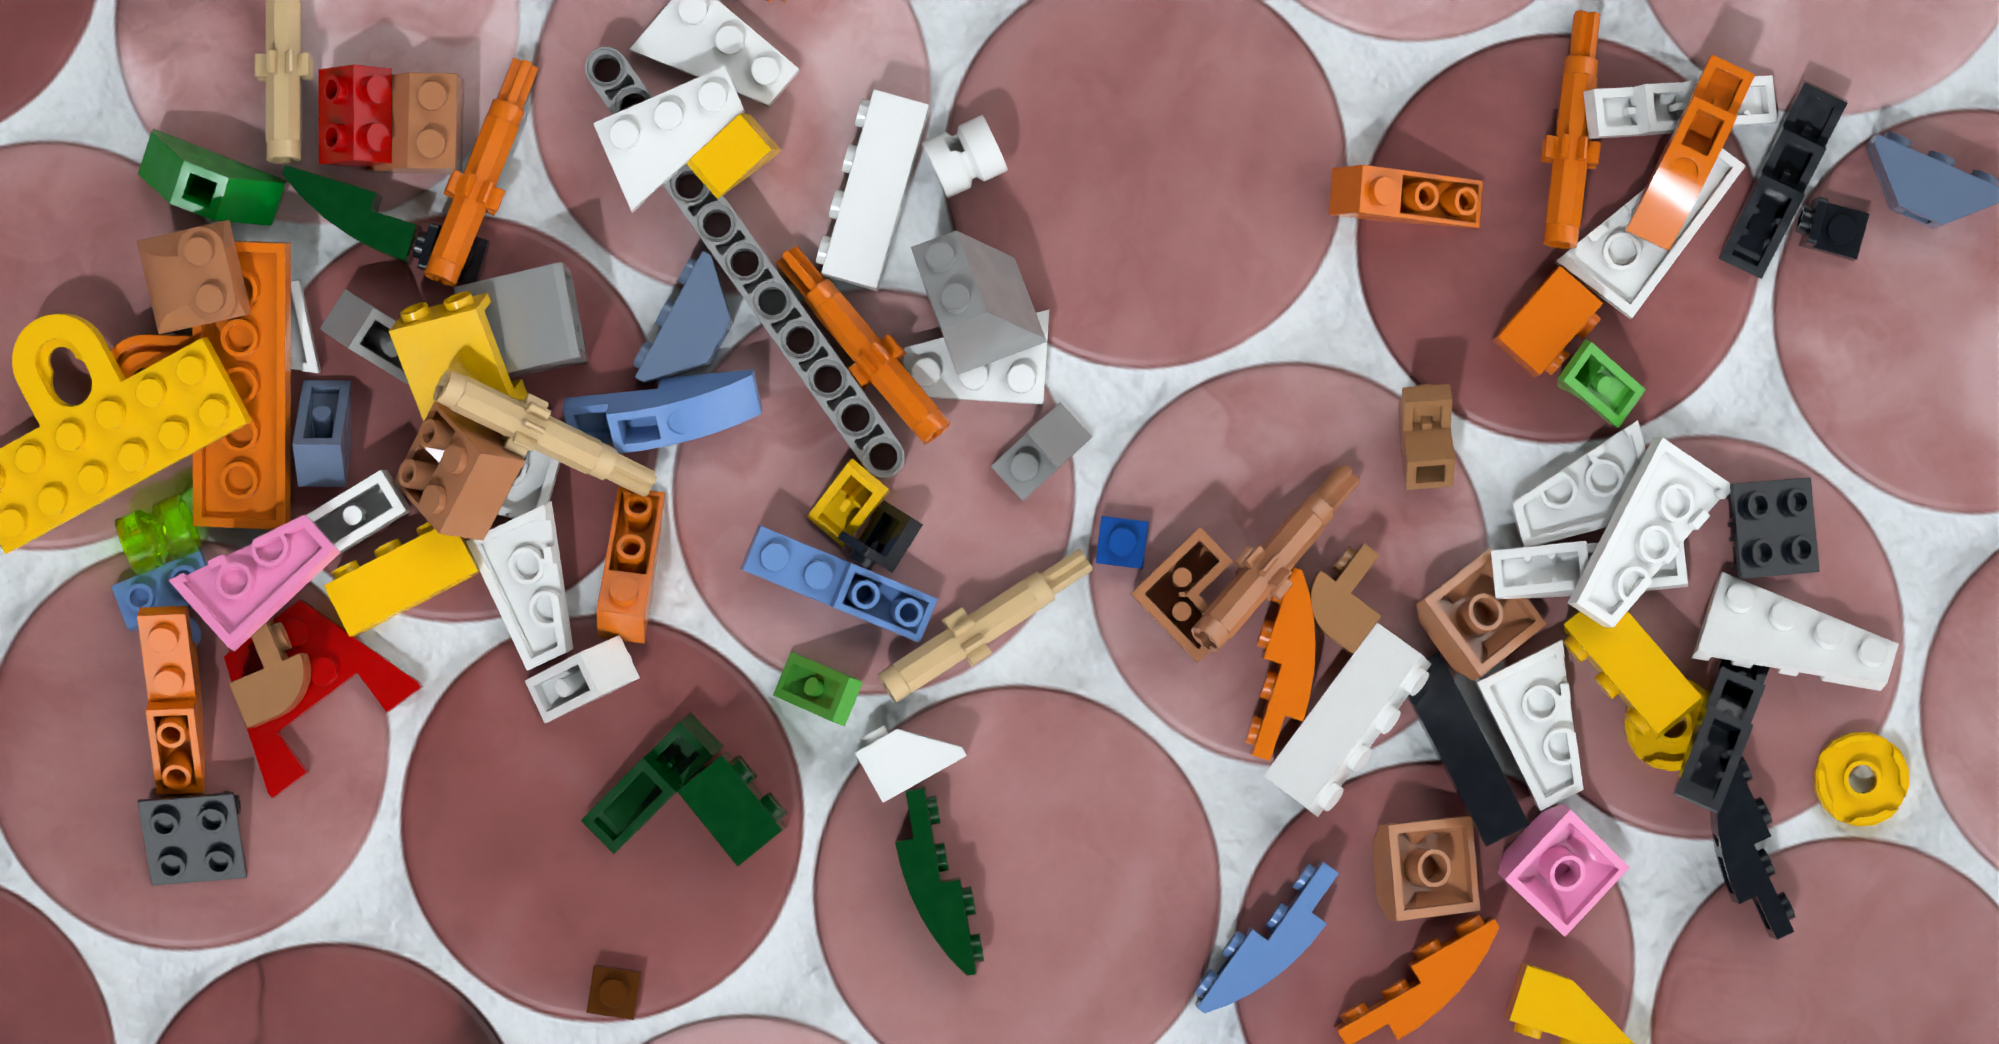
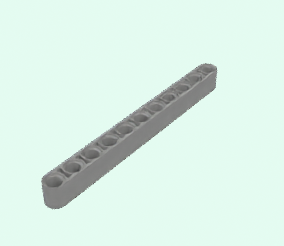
M600 47L593 50L587 56L585 62L587 79L612 114L622 111L625 103L632 98L648 100L653 97L626 58L617 49ZM606 59H613L620 64V73L611 82H601L595 76L597 65ZM685 164L678 170L677 174L667 183L663 184L665 189L865 469L879 479H890L897 476L905 464V452L900 442L725 197L722 196L717 199L704 183L702 192L693 199H686L679 195V181L686 175H696ZM715 213L726 214L731 220L729 232L722 237L714 238L709 236L705 231L707 219ZM744 251L754 253L759 259L757 270L749 276L737 275L733 270L734 258ZM770 290L781 291L786 296V306L777 315L765 314L760 308L762 296ZM799 328L809 330L814 336L813 347L804 354H796L788 347L789 335ZM825 367L836 368L842 375L840 387L831 393H824L815 385L817 373ZM859 405L869 412L870 420L865 429L859 432H852L845 428L843 415L849 407ZM880 444H888L897 452L896 464L886 471L875 469L870 462L872 450Z

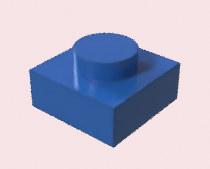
M1101 516L1095 563L1143 569L1149 522Z

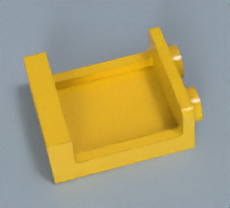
M464 291L446 298L444 304L428 307L426 302L411 305L400 312V318L388 331L423 422L433 403L436 402L433 399L434 391L440 377L447 369L475 379L516 400H525L527 391L522 379L510 380L486 317L485 309L491 303L488 293L472 296L470 291Z

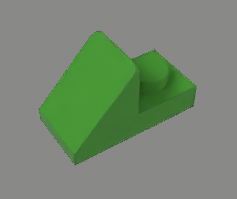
M1587 339L1584 340L1559 375L1557 386L1560 389L1580 398L1606 422L1617 428L1620 427L1646 390Z
M790 652L773 696L831 722L845 726L863 682L853 676Z

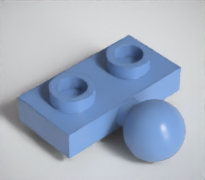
M197 550L111 586L129 631L133 632L139 629L137 615L141 607L188 606V609L192 608L168 580L182 573L188 575L208 565L202 551ZM189 617L192 641H196L198 646L202 636L201 628L193 618Z

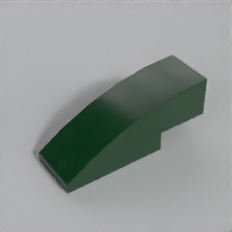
M284 165L282 175L297 193L323 218L368 247L389 257L412 264L415 242L422 228L417 224L378 213L382 200L381 195L374 191Z
M690 712L582 818L581 822L615 854L724 745Z

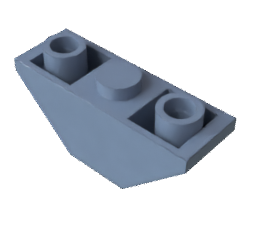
M1886 132L1884 136L1877 134L1870 138L1866 145V151L1891 211L1935 229L1999 203V179L1989 173L1980 170H1973L1972 174L1954 167L1956 160L1936 151H1929L1927 156L1911 149L1913 143L1911 140L1893 132Z
M702 251L698 260L690 257L678 279V282L684 285L675 302L670 299L665 302L655 324L661 327L653 344L648 341L643 343L633 362V366L639 369L635 378L645 384L659 381L660 378L673 377L711 365L733 325L715 261L711 255Z

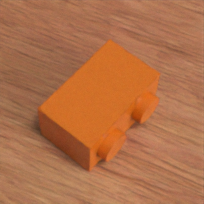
M1558 266L1532 293L1492 341L1534 378L1541 375L1544 371L1552 375L1570 355L1564 348L1573 337L1577 335L1583 340L1601 320L1595 312L1601 307L1603 302L1562 266Z

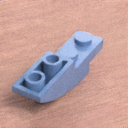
M751 369L660 378L658 389L568 397L564 400L562 410L566 424L601 440L604 444H613L618 454L670 446L720 432L762 413V404L754 370Z
M760 525L755 530L740 567L741 570L919 643L938 600L928 594Z
M1321 860L1315 867L1308 863L1292 885L1298 892L1289 905L1286 906L1280 902L1266 921L1264 926L1270 929L1266 937L1251 927L1248 928L1245 934L1238 930L1234 933L1221 953L1227 957V960L1217 974L1210 969L1196 987L1194 993L1200 997L1195 1003L1196 1007L1203 1013H1208L1230 1005L1258 990L1290 966L1311 945L1327 923L1312 913V911L1339 873Z

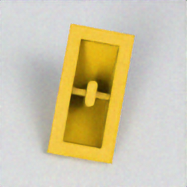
M739 114L692 156L686 164L712 194L719 199L776 157L782 150L751 115Z
M852 458L810 511L807 518L843 547L845 543L838 539L841 531L843 530L853 536L890 493V490Z

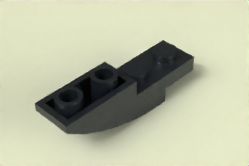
M1741 756L1720 812L1710 811L1715 853L1722 878L1732 902L1741 904L1752 899L1769 937L1778 940L1794 932L1789 920L1796 916L1784 892L1777 894L1769 878L1775 874V869L1764 848L1757 850L1754 845L1771 837L1767 825L1773 823V820L1761 797L1754 799L1747 784V781L1752 780L1753 777L1744 757Z

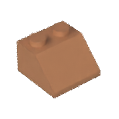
M408 72L392 74V163L366 166L367 173L452 174L453 170L462 173L464 80L458 73Z

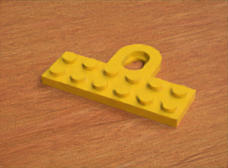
M68 313L46 315L35 319L22 330L13 348L12 368L17 384L40 427L0 448V545L4 553L8 554L253 422L208 337H203L126 379L101 332L91 322L80 316ZM59 347L70 349L76 359L85 363L92 379L91 392L88 398L80 405H69L62 401L55 393L53 386L54 370L50 361L53 351Z

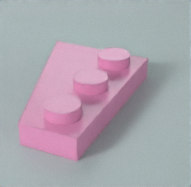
M303 515L253 539L252 544L227 556L225 554L207 561L208 565L188 575L182 573L168 581L226 646L235 652L341 552L308 516Z

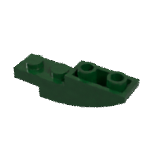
M925 787L906 790L913 837L895 841L906 885L920 917L935 941L967 976L977 974L976 963L984 962L980 933L970 935L967 916L976 914L972 887L962 888L960 877L941 880L940 872L949 871L944 842L935 844L932 825L941 824L936 795L927 797Z

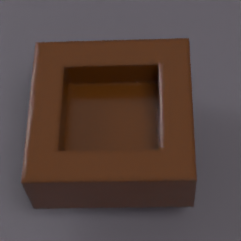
M595 964L593 966L586 1013L634 1020L642 971Z

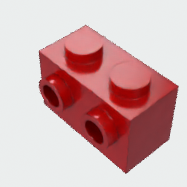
M351 64L318 69L319 165L358 168L392 163V68Z

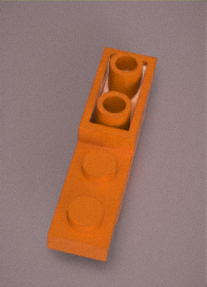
M1713 54L1709 56L1669 142L1665 145L1625 229L1626 232L1662 249L1670 250L1724 146L1755 74Z
M1295 567L1291 569L1292 574L1288 577L1293 585L1280 600L1274 597L1271 598V601L1279 604L1273 621L1264 619L1256 646L1264 648L1261 656L1262 659L1278 663L1279 665L1276 672L1267 671L1259 696L1266 699L1267 702L1261 718L1253 715L1244 743L1252 745L1250 755L1268 761L1271 760L1284 717L1287 716L1304 721L1314 675L1316 646L1314 615L1303 571Z
M188 606L141 607L137 620L148 695L146 718L157 795L204 793L206 780L201 681L196 641H192Z
M1476 914L1454 927L1457 935L1443 943H1440L1437 937L1413 950L1416 958L1407 964L1416 980L1409 984L1406 978H1402L1381 991L1384 998L1375 1004L1367 1007L1363 1001L1342 1012L1339 1016L1343 1022L1334 1026L1344 1044H1354L1385 1025H1388L1394 1037L1400 1040L1424 1024L1462 989L1477 970L1499 929L1496 920L1490 916L1482 920L1481 916Z

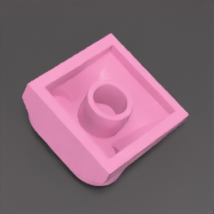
M1562 803L1542 811L1505 850L1500 859L1498 874L1565 937L1630 867L1570 808Z

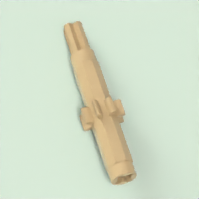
M266 0V54H254V76L258 77L259 82L266 81L267 161L276 164H293L301 162L302 80L313 81V58L310 57L309 52L302 53V0Z
M447 369L442 374L436 385L433 395L434 401L502 434L501 440L505 441L503 448L522 457H525L528 450H536L584 474L588 473L600 480L607 479L643 497H646L649 494L650 487L655 485L657 476L654 475V470L618 454L617 449L602 443L601 440L550 416L551 410L547 409L549 403L530 393L527 394L524 401L521 399L516 400L475 379L463 376L450 369Z
M1078 549L1041 574L1038 571L1034 572L969 615L966 614L963 607H960L941 620L946 627L945 631L878 673L879 680L892 700L897 703L965 658L971 667L992 654L986 644L1053 602L1055 594L1093 570L1091 564L1087 561L1084 553Z

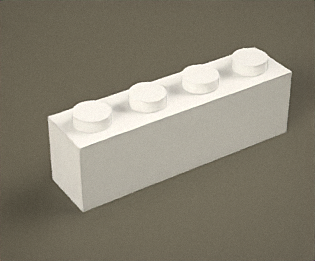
M875 89L873 90L871 100L862 98L855 121V126L862 128L858 146L849 144L842 167V172L849 173L844 192L840 190L835 191L829 212V217L836 219L832 237L823 235L816 257V263L823 265L821 273L824 277L878 292L930 111L928 104Z
M379 470L306 516L343 553L409 513L412 509L398 486L393 482L394 480L389 471Z
M1376 623L1263 777L1317 817H1319L1323 810H1331L1341 798L1344 790L1341 786L1351 772L1357 773L1368 762L1372 754L1370 747L1379 734H1386L1394 727L1401 714L1398 709L1408 695L1414 696L1423 688L1429 677L1427 670L1431 663L1421 653L1382 625Z

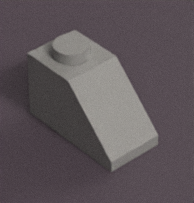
M345 289L320 327V330L409 385L388 332L396 323V320Z

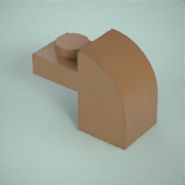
M1420 384L1415 387L1402 388L1401 401H1398V416L1406 490L1454 486L1455 453L1451 434L1452 394L1450 384Z
M1365 543L1361 544L1357 550L1348 546L1332 568L1339 573L1334 580L1323 571L1318 570L1309 587L1315 625L1327 638L1349 654L1355 653L1382 617L1352 594V591L1380 555Z
M272 617L251 636L264 669L229 683L247 728L260 726L292 711L302 701L310 684L311 665L308 654L300 653L288 658L286 650L292 648L290 639L282 623L274 624Z

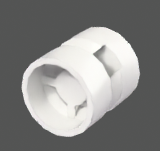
M983 115L959 125L957 134L954 136L944 132L922 142L924 151L947 199L970 189L972 179L974 178L985 182L1008 171L999 147Z

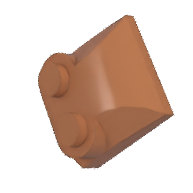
M230 220L136 241L158 334L252 314Z
M1491 548L1484 551L1435 590L1426 594L1416 604L1418 620L1422 628L1450 666L1456 672L1465 675L1472 681L1482 677L1547 625L1528 598L1496 599L1491 551L1493 550Z
M1470 816L1390 822L1379 825L1372 842L1376 897L1388 921H1403L1480 911L1473 821Z

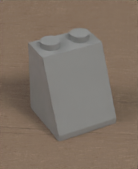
M956 230L911 247L925 291L957 375L1047 342L1014 257Z
M563 262L454 287L455 294L464 291H470L472 296L488 293L491 303L485 309V314L509 377L588 363L572 272Z

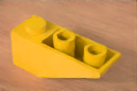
M1521 963L1504 1015L1508 1020L1515 1022L1513 1031L1536 1039H1540L1544 1031L1561 1037L1559 1044H1634L1573 980L1542 968Z

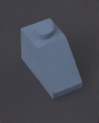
M303 380L292 443L298 487H346L351 457V380Z

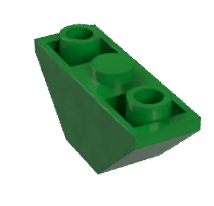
M155 129L151 131L138 171V175L170 204L220 222L230 220L232 223L271 226L274 223L287 184V180Z

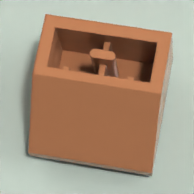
M434 402L405 460L400 465L393 482L439 534L484 541L525 460L520 455L503 448L505 441L501 440V434L450 410L449 407L439 402Z

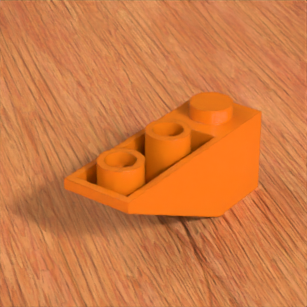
M1369 165L1332 168L1329 215L1372 221L1480 228L1483 181Z
M618 486L596 610L597 638L611 639L620 635L622 641L645 644L653 596L665 492L650 490L649 494L643 497L624 487Z

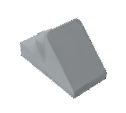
M1060 402L992 464L991 468L1024 501L1081 449L1092 436Z

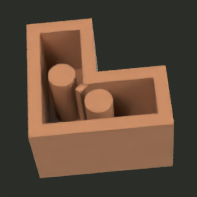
M1198 527L1130 593L1138 604L1196 663L1210 652L1201 646L1191 633V629L1210 606L1199 594L1233 562L1201 527Z

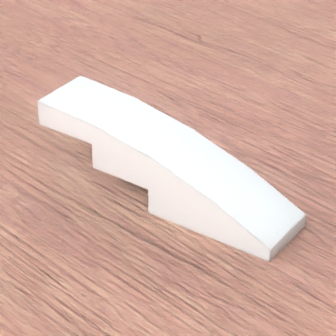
M1773 75L1754 77L1732 128L1778 122ZM1698 79L1676 83L1643 84L1635 87L1592 89L1583 92L1589 139L1673 133Z
M1587 541L1491 551L1496 599L1571 596L1598 543L1587 544ZM1684 542L1678 547L1680 551L1671 562L1663 564L1651 578L1652 583L1645 591L1688 587Z

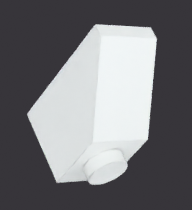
M620 635L567 658L525 680V683L544 723H547L599 699L640 677L634 667L630 654Z
M884 725L860 738L859 740L863 748L855 752L883 803L967 756L962 746L899 728L888 733Z

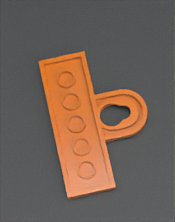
M235 241L252 314L192 327V334H139L121 341L111 352L125 378L128 379L137 374L142 368H148L203 337L209 338L253 422L193 454V526L274 530L291 521V242Z

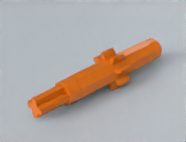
M1577 10L1573 15L1569 56L1565 57L1561 79L1555 136L1546 135L1542 145L1541 162L1552 163L1543 244L1554 248H1577L1587 168L1596 169V165H1599L1601 142L1590 141L1588 137L1583 94L1585 91L1597 88L1599 61L1595 58L1601 15L1597 12Z
M512 58L496 99H493L464 172L461 173L453 170L449 177L443 195L453 198L423 273L435 282L451 287L456 286L485 212L493 216L498 212L506 191L497 188L496 184L525 113L523 111L524 105L539 70L538 67L531 65L532 63L523 59L521 61Z
M797 245L790 251L784 252L781 255L782 258L776 262V265L802 294L805 304L855 362L848 368V371L863 389H866L873 383L924 445L940 436L949 427L951 422L899 362L907 353L893 336L888 334L881 340L832 281L825 279Z

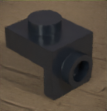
M883 500L859 540L843 530L839 534L838 539L852 547L847 556L870 571L877 563L893 573L923 524Z

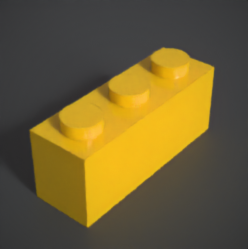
M427 522L416 529L419 537L403 545L400 539L397 538L375 549L376 559L362 566H359L357 560H354L332 571L331 574L334 580L323 586L349 637H357L481 573L466 543V538L439 534Z
M1580 611L1564 624V633L1568 636L1563 640L1566 648L1580 663L1588 659L1599 672L1594 677L1596 683L1610 699L1618 695L1630 708L1625 713V716L1642 736L1650 732L1658 740L1701 704V695L1628 611L1614 627H1603Z

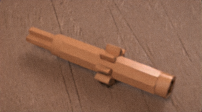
M1345 464L1342 467L1337 465L1313 494L1307 495L1301 504L1293 509L1262 546L1257 544L1253 549L1247 545L1233 561L1238 567L1235 572L1236 576L1191 629L1193 637L1201 646L1211 652H1218L1236 634L1264 600L1269 601L1272 597L1280 600L1293 585L1291 580L1288 579L1292 574L1291 569L1324 532V528L1334 518V512L1360 483V478L1352 474V468Z

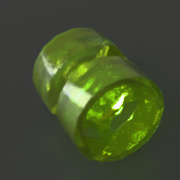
M175 494L153 503L151 513H146L139 509L115 519L116 532L123 551L138 576L165 566V560L168 556L175 560H180L202 551L198 529L196 526H193V517L180 494Z

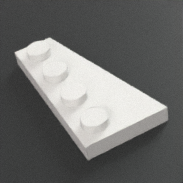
M1722 148L1669 251L1625 231L1643 194V189L1579 241L1577 248L1568 250L1554 263L1562 266L1575 279L1629 319L1633 318L1746 165Z
M1663 437L1653 438L1567 603L1601 626L1614 627L1651 585V578L1663 564H1669L1680 551L1678 547L1693 530H1698L1710 517L1708 512L1720 499H1725L1729 495L1730 483Z
M1722 572L1716 580L1692 658L1708 661L1711 657L1731 660V665L1751 668L1755 664L1778 668V673L1797 676L1800 672L1818 675L1825 682L1881 691L1888 683L1899 644Z

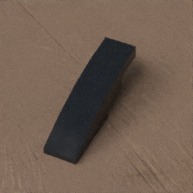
M1806 80L1803 81L1721 250L1719 259L1762 279L1805 196V190L1826 151V144L1848 104L1846 99Z
M1436 653L1426 658L1431 663V666L1427 670L1429 677L1425 685L1416 695L1411 696L1409 694L1407 698L1437 758L1440 759L1461 802L1464 803L1484 845L1489 846L1530 824L1440 654Z
M1719 658L1689 741L1673 795L1712 812H1720L1753 728L1751 722L1766 687L1764 681L1770 667L1753 664L1751 668L1731 665V660Z

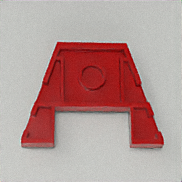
M304 600L297 601L274 618L273 622L274 624L281 622L288 634L292 647L286 650L288 658L300 653L308 654L311 665V679L308 690L302 701L289 713L260 726L247 728L267 792L271 798H275L309 773L281 735V731L358 674L387 713L423 688V685L416 678L408 675L391 663L390 660L357 638L349 637L344 628ZM251 637L235 652L231 650L223 656L231 682L264 669Z

